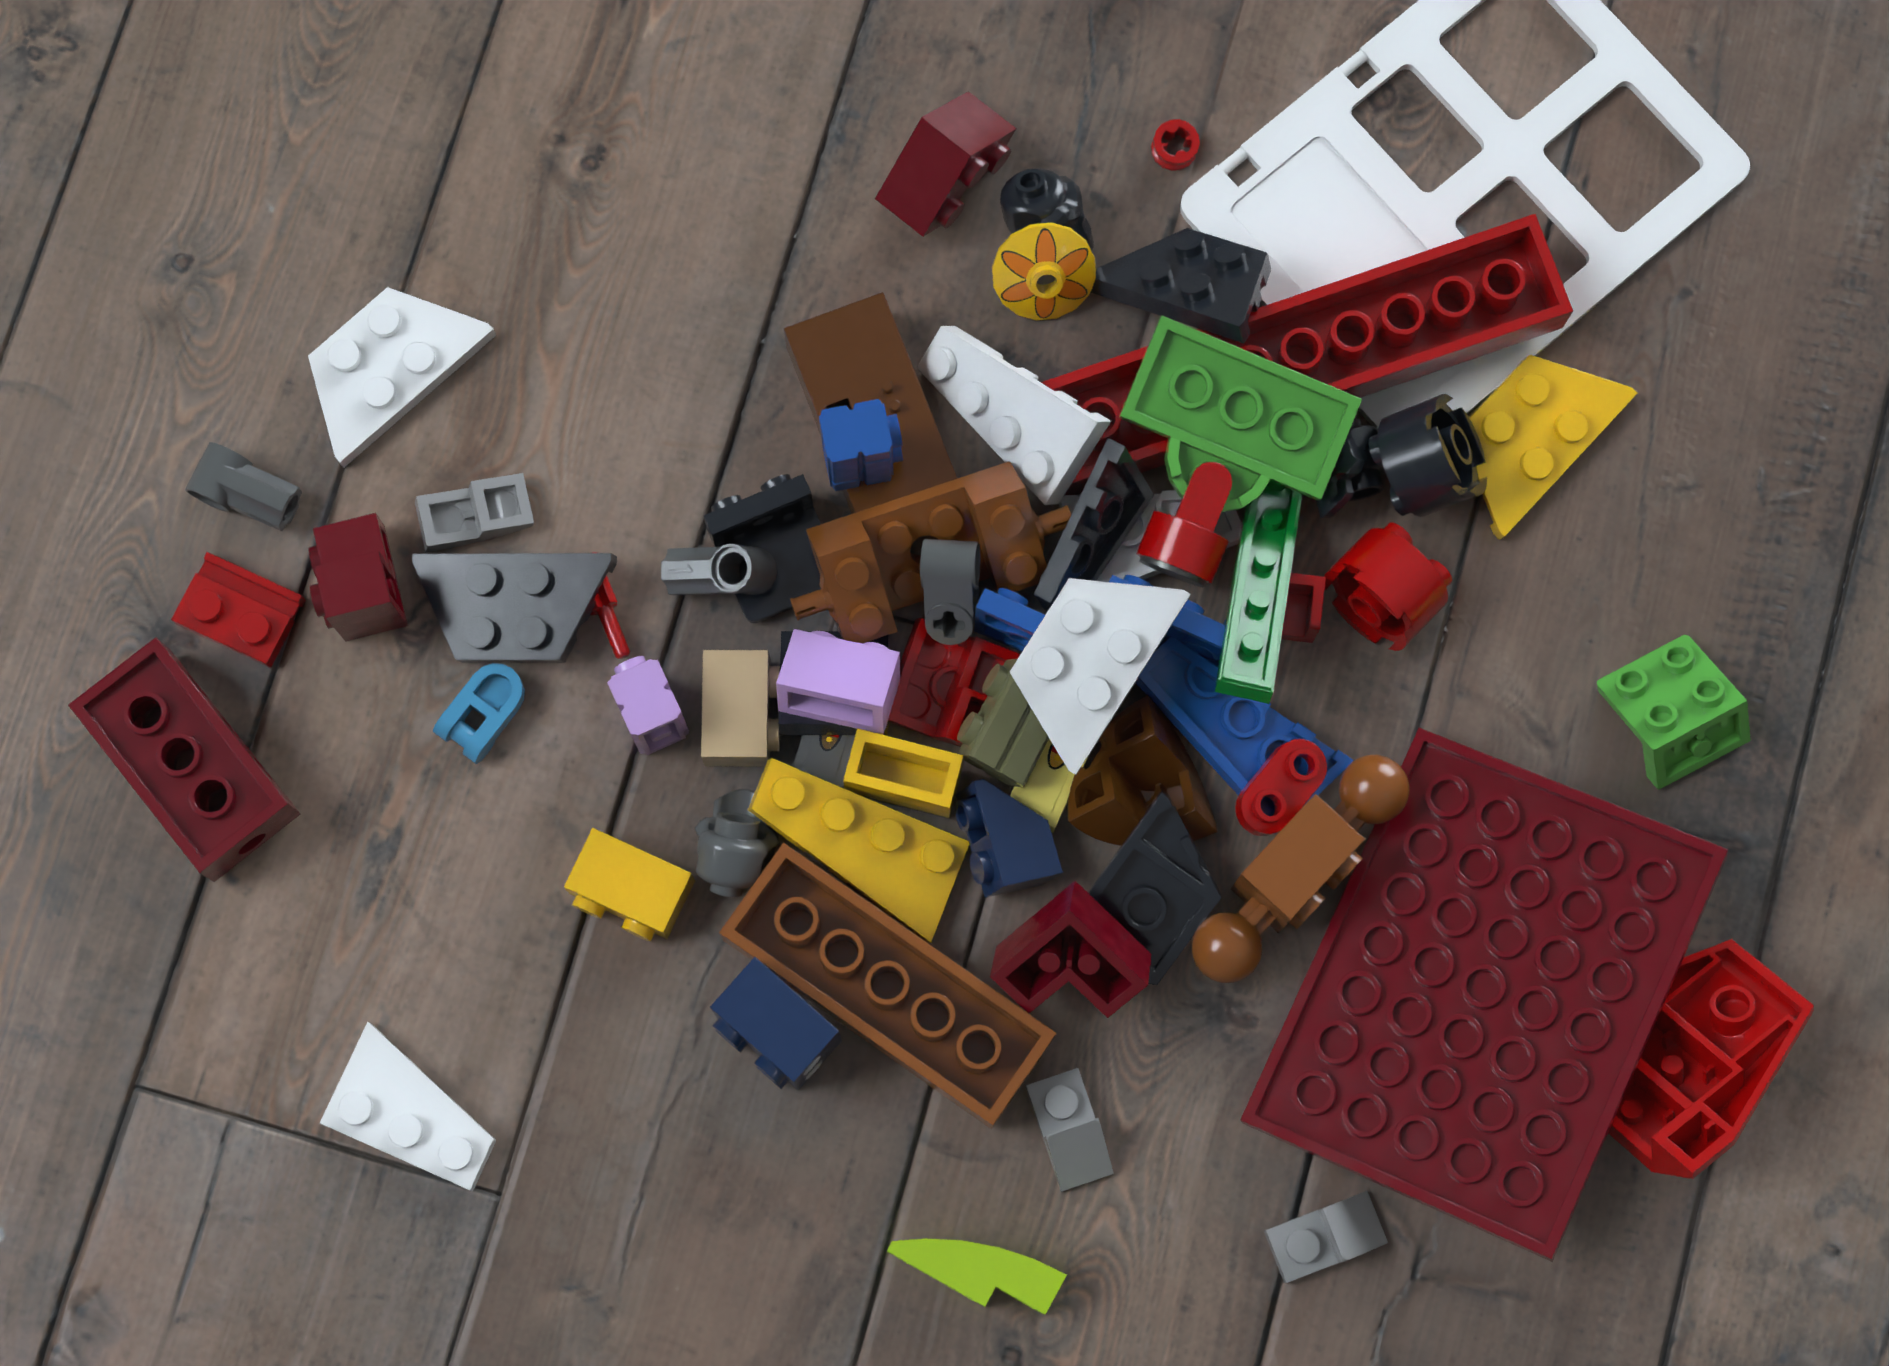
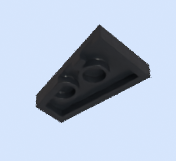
M1107 438L1035 590L1034 595L1046 612H1048L1069 578L1098 580L1154 497L1153 492L1127 448L1112 439Z

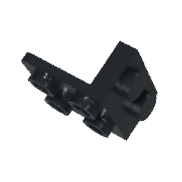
M789 474L772 478L760 487L761 492L744 499L740 495L724 498L711 507V513L704 515L707 531L714 547L737 544L764 548L772 554L776 561V580L769 590L758 595L735 594L746 620L750 623H759L793 608L790 598H796L821 589L820 573L806 529L821 525L813 507L812 493L803 474L792 479ZM745 559L742 561L739 570L742 580L747 572Z

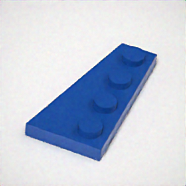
M1172 636L1157 647L1135 682L1237 795L1240 794L1276 748L1294 739H1305L1315 743L1324 753L1327 762L1325 779L1309 800L1315 794L1319 795L1354 761L1340 750L1334 751L1315 738L1316 734L1299 722L1293 723L1270 707L1271 703L1267 704L1215 692L1218 667ZM1296 757L1294 760L1295 770L1301 775H1306L1308 771L1307 762L1301 757ZM1263 797L1260 804L1261 809L1266 815L1272 816L1275 812L1274 802L1270 798Z

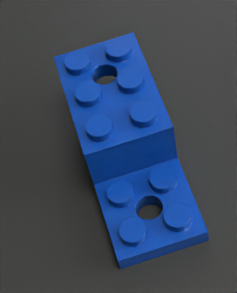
M1112 575L1109 580L1112 583L1154 587L1147 581L1133 575H1125L1124 579ZM985 588L976 606L974 631L1022 652L1045 615L1027 607L1028 600L1016 592L999 588L998 592L995 593ZM1187 600L1159 646L1172 636L1219 668L1226 619L1222 624L1203 615L1205 610L1201 606Z

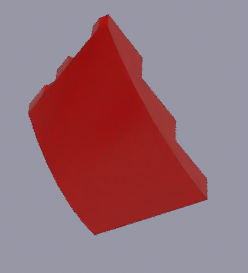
M916 619L900 661V682L888 722L961 747L963 743L957 740L958 732L964 720L971 712L979 713L987 697V694L982 692V687L989 672L996 664L1003 666L1006 660L1018 659L1021 654L976 636L968 637L966 641L960 644H942L932 639L925 627V619Z

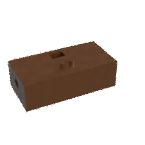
M883 292L784 328L787 351L820 435L819 416L824 409L847 405L849 410H852L855 403L879 399L885 405L886 415L897 414L903 446H901L903 461L893 463L894 475H892L891 481L871 485L860 481L859 487L842 490L851 514L957 479Z

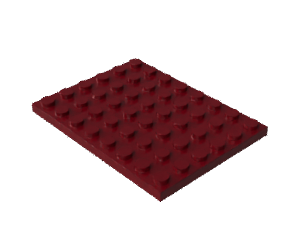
M1418 728L1401 765L1409 782V797L1406 806L1394 819L1374 825L1360 855L1363 859L1355 866L1240 1121L1251 1128L1553 1262L1727 859L1728 849Z

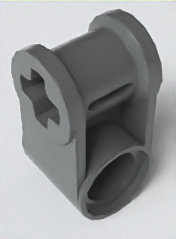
M924 539L920 579L921 586L924 588L925 627L932 639L939 643L947 645L960 644L966 641L972 634L974 612L980 597L981 555L980 543L978 541Z

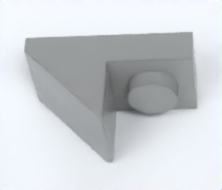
M1079 1068L1026 1085V1090L1061 1192L1113 1175L1114 1172L1099 1118H1095Z
M1368 1191L1264 1230L1284 1283L1291 1282L1334 1264L1345 1262L1388 1243Z

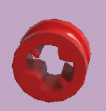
M1173 119L1162 123L1156 130L1151 145V153L1155 162L1162 168L1171 171L1182 170L1188 167L1195 160L1200 145L1199 134L1195 127L1184 120ZM1176 135H1179L1185 139L1183 147H1189V151L1179 150L1174 156L1166 152L1168 143H1162V139L1172 141Z

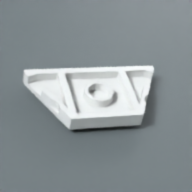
M389 287L382 291L308 355L334 455L343 467H346L496 336L494 329L486 322Z
M1072 578L1067 580L1010 670V674L1067 769L1076 775L1187 602L1191 595L1190 593L1182 589Z

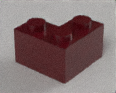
M969 91L921 117L876 195L875 200L923 237L940 226L947 229L955 222L965 206L960 199L967 187L970 189L975 186L987 172L992 175L995 174L1007 161L1011 154V149L1007 144L1017 128Z
M372 513L313 528L316 546L309 547L308 551L318 583L310 585V594L315 612L318 617H324L327 628H335L345 642L408 626L386 529L378 515Z
M1074 881L996 946L990 978L1027 1013H1031L1069 981L1103 1015L1109 1018L1148 986L1152 954L1081 885Z

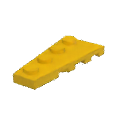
M768 759L748 811L800 850L809 853L829 868L828 870L843 882L852 885L872 900L871 903L889 916L896 918L927 943H931L967 852L969 841L776 759Z

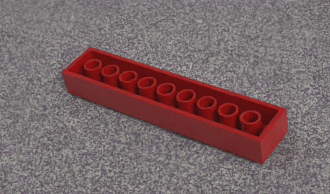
M1532 214L1260 307L1257 312L1250 313L1248 319L1250 335L1244 343L1199 328L1196 330L1361 398L1562 329L1573 313V308L1537 216ZM1148 346L1041 382L1054 391H1063L1078 400L1077 405L1086 411L1099 413L1111 421L1064 495H1078L1082 493L1107 438L1127 448L1141 473L1165 465L1164 458L1168 438L1119 418Z

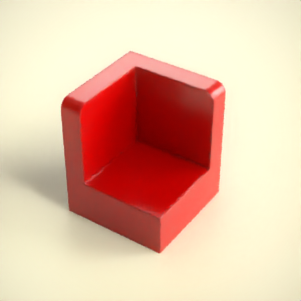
M1291 573L1281 639L1313 643L1321 627L1326 577Z

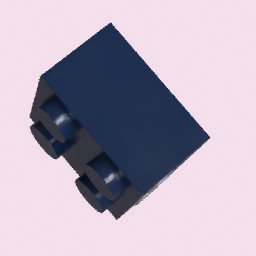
M756 957L749 962L710 1006V1009L718 1019L712 1025L716 1032L740 1053L747 1045L760 1057L754 1064L780 1089L789 1082L799 1090L842 1041L838 1029Z

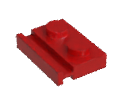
M206 552L203 558L205 561L199 573H195L171 621L186 630L271 669L295 623L294 618L300 606L303 607L306 601L305 598L294 591Z

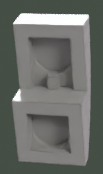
M523 473L475 480L470 482L469 488L416 496L415 499L425 553L496 538L534 525Z

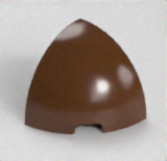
M1146 695L1124 709L1108 724L1099 738L1102 747L1090 767L1087 769L1081 767L1078 773L1074 775L1068 798V822L1090 837L1121 846L1161 790L1169 794L1193 841L1217 832L1214 815L1198 772L1168 719L1154 701Z

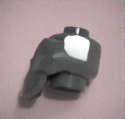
M749 789L734 790L714 801L713 816L703 818L694 827L698 836L696 874L706 882L711 883L710 891L718 895L728 897L742 896L743 889L753 886L771 861L775 848L780 845L776 831L769 828L766 823L748 811L755 793Z

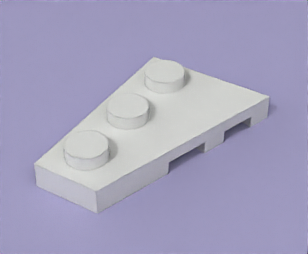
M367 1022L320 1121L321 1124L470 1191L474 1190L496 1143L495 1138L369 1022Z

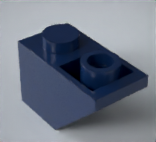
M984 779L973 781L956 794L955 815L960 829L967 833L972 851L970 856L971 872L974 880L981 884L985 898L1044 885L1063 873L1048 820Z

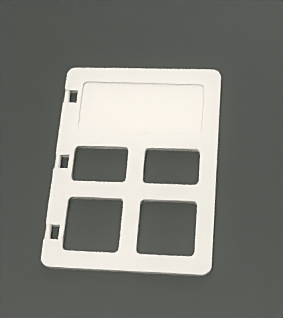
M1418 0L1364 44L1357 53L1326 75L1244 142L1237 151L1221 164L1212 168L1184 192L1180 211L1184 220L1193 230L1268 253L1271 272L1266 286L1260 291L1262 297L1260 303L1262 306L1464 238L1456 228V221L1505 181L1517 183L1585 256L1586 265L1563 284L1573 308V313L1562 329L1361 397L1362 401L1358 411L1372 426L1378 428L1380 421L1384 417L1441 394H1448L1453 398L1446 403L1452 411L1462 407L1468 414L1485 400L1529 354L1537 356L1738 187L1747 177L1750 170V161L1746 153L1601 0H1546L1593 49L1595 58L1518 120L1509 118L1440 44L1439 39L1486 0ZM1367 62L1377 74L1357 89L1347 77L1363 63ZM1404 69L1412 71L1478 141L1482 148L1478 155L1437 189L1429 193L1420 190L1352 116V110ZM1621 86L1628 87L1700 164V170L1625 232L1615 231L1544 155L1545 147L1616 88ZM1248 159L1258 171L1238 187L1227 175Z

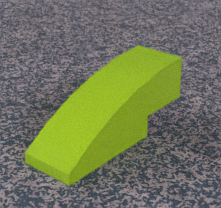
M927 1238L892 1241L887 1249L889 1254L983 1307L986 1306L996 1288L1040 1314L1046 1315L1067 1274L1036 1259L1000 1247L963 1240Z

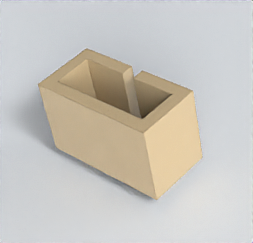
M703 650L701 758L705 766H766L768 759H770V751L780 750L779 719H770L769 717L770 698H777L776 682L780 673V666H771L768 650Z

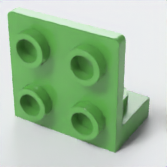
M1688 635L1676 638L1597 681L1598 692L1641 741L1646 776L1658 790L1751 741L1747 700Z

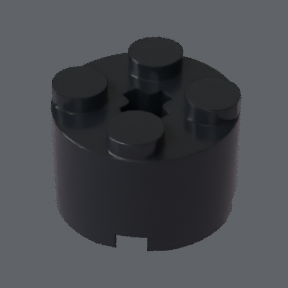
M1441 394L1384 417L1380 421L1378 434L1369 438L1371 456L1379 467H1384L1391 484L1390 498L1392 504L1401 516L1412 513L1415 516L1424 517L1477 497L1486 490L1487 477L1478 480L1477 466L1485 463L1480 439L1464 409L1461 407L1452 411L1446 404L1453 399L1448 394Z

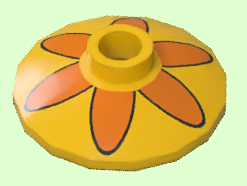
M1052 222L1030 224L1012 233L998 248L992 264L993 287L1002 304L1018 316L1033 320L1057 319L1076 310L1089 296L1096 279L1095 256L1086 239L1070 227ZM1043 275L1055 277V280L1049 284L1040 285L1037 283L1038 279Z

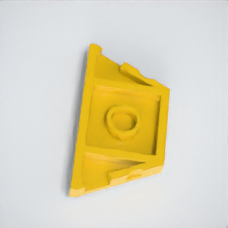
M1530 354L1525 357L1469 417L1478 434L1484 452L1485 463L1477 466L1478 480L1487 477V487L1483 497L1493 524L1490 525L1493 535L1499 540L1505 537L1638 392L1632 387Z

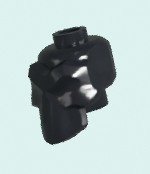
M1035 168L1019 172L1005 183L1001 190L1000 205L1004 222L1011 233L1030 224L1052 222L1072 228L1086 239L1092 251L1094 248L1092 230L1083 211L1080 188L1075 182L1066 176H1059L1053 171Z
M1354 418L1322 499L1316 500L1320 518H1331L1348 501L1369 498L1384 490L1381 476L1385 473L1384 467H1379L1374 462L1369 450V438L1378 434L1377 427L1361 425L1360 419Z

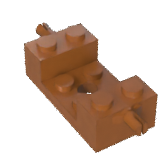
M1008 461L806 529L820 573L821 589L796 598H790L796 619L799 621L802 618L828 610L829 614L834 618L842 639L861 644L898 632L892 611L924 601V588L921 586L920 579L921 555L912 554L910 549L916 539L926 535L933 536L937 540L978 541L980 543L981 555L979 582L990 578L997 592L999 588L1016 592L1039 584L1041 575L1047 567L1043 554L1044 536L1064 530L1071 517V512L1066 505L1037 516L1031 508L1025 485L1011 462Z

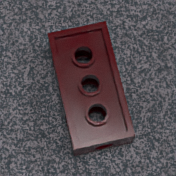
M157 637L68 704L198 872L213 882L217 881L301 815L174 653ZM161 709L159 721L154 726L144 729V722L149 713ZM194 750V758L191 764L185 769L177 770L178 758L184 752ZM227 791L225 805L218 811L209 812V803L212 797L218 792Z

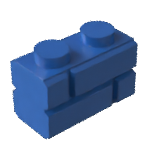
M879 399L855 403L852 410H849L847 405L822 410L819 416V423L830 487H833L835 491L859 487L860 481H864L867 485L891 481L892 475H894L893 463L903 461L901 449L903 443L897 414L886 415L885 405Z

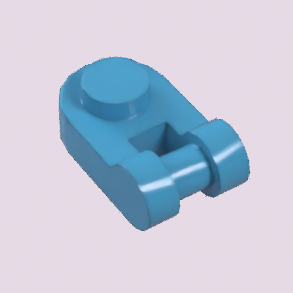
M492 663L481 667L474 673L438 719L433 732L446 742L451 739L464 748L463 755L475 764H478L489 753L497 737L519 711L525 696V688L521 678L511 667L504 664ZM473 709L486 718L477 731L465 723L466 717Z

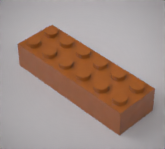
M784 842L719 932L724 942L750 960L756 957L792 990L991 1130L1057 1034Z

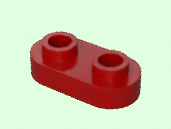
M1294 739L1276 748L1237 797L1235 812L1240 825L1249 833L1257 836H1268L1281 831L1324 781L1327 773V762L1322 750L1315 743L1305 739ZM1296 757H1301L1307 762L1308 771L1306 775H1301L1295 770L1294 760ZM1263 797L1270 798L1274 802L1275 812L1272 816L1266 815L1261 809L1260 804Z

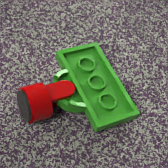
M1161 316L1119 418L1168 438L1164 458L1168 480L1182 500L1175 516L1153 511L1136 553L1140 557L1139 562L1195 586L1204 588L1205 584L1211 585L1229 543L1227 539L1214 533L1221 513L1245 507L1262 494L1269 481L1315 500H1321L1362 399L1170 318Z

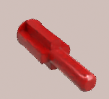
M606 575L593 600L597 603L591 615L598 614L615 657L623 659L629 656L630 649L613 610L617 606L618 601Z

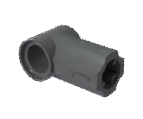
M209 442L185 491L214 508L229 512L231 508L254 520L283 531L285 526L291 523L297 512L302 494L301 489L296 485L253 467V464L248 459L235 451Z
M727 544L721 547L668 549L665 559L661 561V580L665 583L669 595L736 593L758 595L765 593L772 587L777 575L776 561L770 552L764 548L737 544ZM745 559L747 572L742 580L739 570L742 561Z

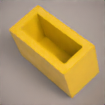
M857 728L843 779L844 789L864 797L949 818L963 768V755Z
M592 828L564 888L570 895L575 897L572 906L599 919L602 918L605 911L624 919L621 926L623 930L651 942L654 933L668 939L695 883V879L691 872Z

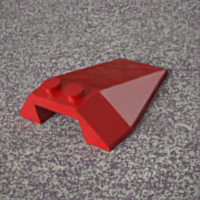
M1733 939L1684 957L1608 1134L1651 1172L1694 1179L1735 1145L1814 1012V1005Z

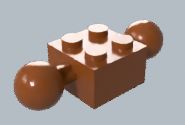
M1376 754L1365 755L1351 762L1344 770L1340 779L1339 796L1341 801L1337 806L1332 809L1315 794L1240 874L1231 890L1245 902L1244 906L1236 914L1224 912L1210 916L1199 925L1192 939L1194 962L1206 977L1220 983H1234L1251 975L1257 968L1262 956V940L1260 936L1270 926L1279 934L1288 923L1297 930L1326 899L1318 890L1325 883L1334 890L1363 859L1355 852L1365 840L1358 833L1359 829L1365 823L1382 824L1394 819L1402 812L1408 801V778L1398 763L1386 756Z

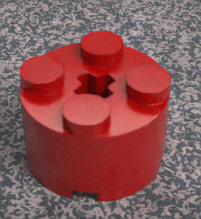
M1393 522L1388 523L1384 528L1369 529L1324 575L1326 577L1325 590L1331 584L1333 585L1338 596L1332 601V604L1345 621L1358 633L1375 644L1382 637L1394 642L1389 648L1394 651L1404 649L1447 604V587L1453 581L1450 572L1444 565L1434 559L1428 560L1413 546V540L1409 533L1403 527Z

